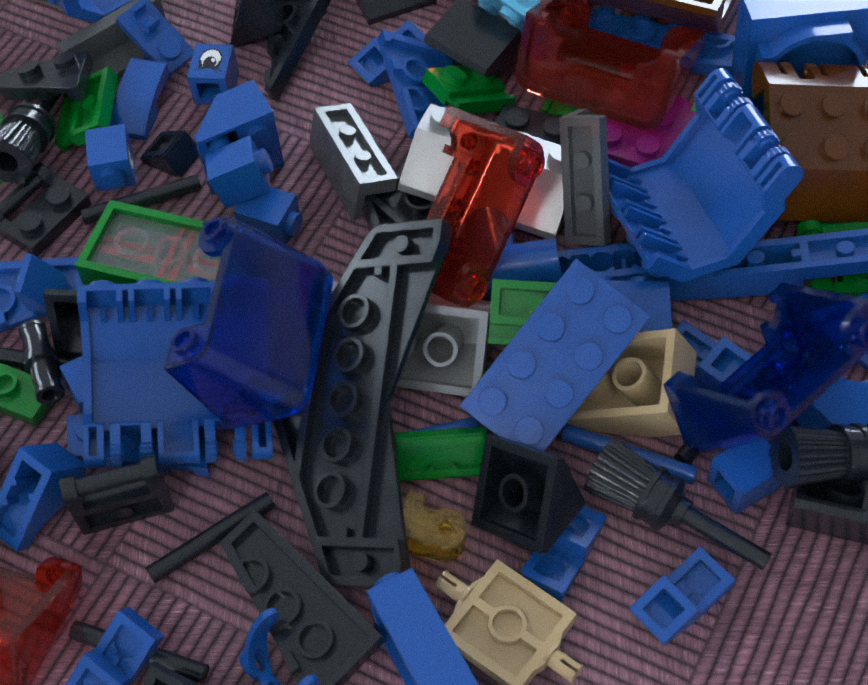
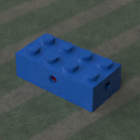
M575 259L460 406L497 436L545 452L646 324L650 315L579 260Z

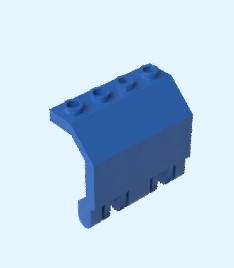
M724 68L711 72L694 94L696 114L663 157L633 167L625 166L608 158L611 213L623 225L627 232L625 235L626 239L636 248L642 259V267L656 278L664 276L682 283L740 264L784 212L785 199L803 178V169L787 148L778 145L780 142L779 137L773 132L751 100L742 96L744 94L742 88L737 84L729 71Z
M237 276L228 281H208L204 278L194 277L185 279L182 282L162 283L156 279H143L135 284H115L107 280H97L88 285H77L83 365L82 428L84 469L105 468V435H110L111 468L122 467L124 446L122 445L121 435L141 434V444L139 445L140 459L142 456L152 454V433H157L159 465L200 463L199 431H204L205 461L216 462L218 441L215 438V430L227 429L234 430L232 444L235 460L244 461L247 457L245 429L249 428L252 460L272 459L271 416L268 406L264 350V313L267 297L265 280H254L247 276Z

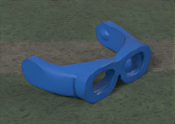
M269 608L263 611L253 622L247 634L243 651L239 654L238 658L245 673L251 678L260 681L258 685H282L272 674L267 648L268 632L279 618L276 608ZM254 659L259 663L262 671L257 668ZM311 674L303 678L297 685H319V680L315 674Z

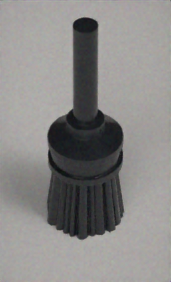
M62 93L51 101L38 100L36 104L30 102L18 103L11 108L8 115L3 119L0 127V180L7 183L9 181L16 184L19 182L25 183L38 155L47 149L56 134V124L49 113Z
M851 423L847 426L844 424H832L827 429L777 425L776 431H774L772 436L773 441L770 442L769 456L771 457L773 477H777L780 485H784L785 489L832 481L835 484H847L850 481L858 484L868 481V428L864 424Z
M615 437L602 449L594 465L589 470L584 491L632 511L634 519L646 522L654 531L661 529L669 523L677 527L684 524L762 571L772 556V553L693 508L694 502L685 497V479L673 476L663 466L657 470Z

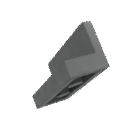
M139 0L131 1L58 42L57 46L60 54L69 51L75 54L88 51L93 62L91 74L110 67L118 75V79L124 75L131 57L149 60L116 24V18ZM149 0L166 19L161 0Z
M351 103L314 108L309 142L310 148L351 219H361L365 196L395 191L398 177Z
M578 109L559 118L565 243L606 246L611 243L606 115H589V109Z

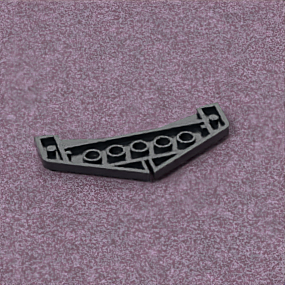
M443 218L382 224L376 226L368 233L270 394V397L278 401L303 400V404L268 406L320 573L332 585L343 588L371 589L375 582L384 575L392 572L402 573L411 567L390 401L449 247L451 224Z

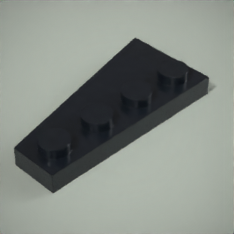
M255 509L220 542L259 613L261 614L269 608H276L279 613L278 620L272 625L269 632L297 683L306 676L315 674L319 680V685H343L386 641Z

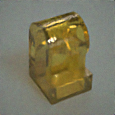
M408 490L403 503L409 553L440 562L453 561L461 556L466 544V523L463 516L449 508L429 509L426 505V495Z

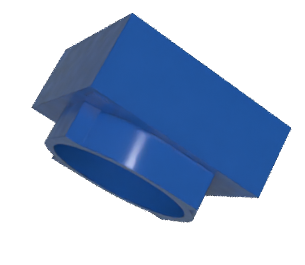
M739 0L731 75L742 88L744 93L742 96L750 99L761 115L764 116V93L758 98H752V70L757 61L775 62L777 65L781 62H788L795 69L799 79L801 70L806 63H814L817 67L819 64L856 65L858 68L861 65H866L868 54V0Z

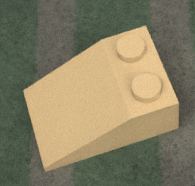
M676 328L639 332L567 424L588 431L646 438L689 435L696 351Z

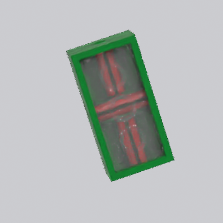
M109 200L75 263V268L83 285H88L97 280H107L115 284H135L143 279H156L162 283L182 282L185 279L194 277L204 278L208 281H228L237 276H247L254 280L266 281L273 266L266 235L114 200Z

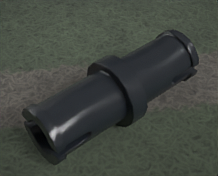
M29 320L18 329L25 351L23 366L25 371L31 375L36 400L41 404H53L61 400L65 395L57 369L60 359L56 350L51 348L45 322Z

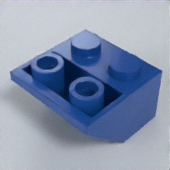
M254 80L217 94L194 137L207 185L212 195L216 193L207 180L204 155L208 152L250 135L258 150L264 148L267 151L273 169L284 165L273 110Z

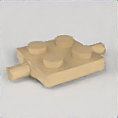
M498 559L482 578L471 583L469 586L447 570L442 573V577L438 578L435 588L456 601L454 612L444 625L461 655L499 684L528 685L534 676L545 670L547 666L568 680L570 684L576 680V676H579L583 665L559 650L562 639L576 622V612Z

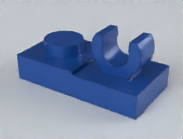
M139 0L116 18V24L150 61L167 63L170 73L168 78L191 61L194 49L149 0Z

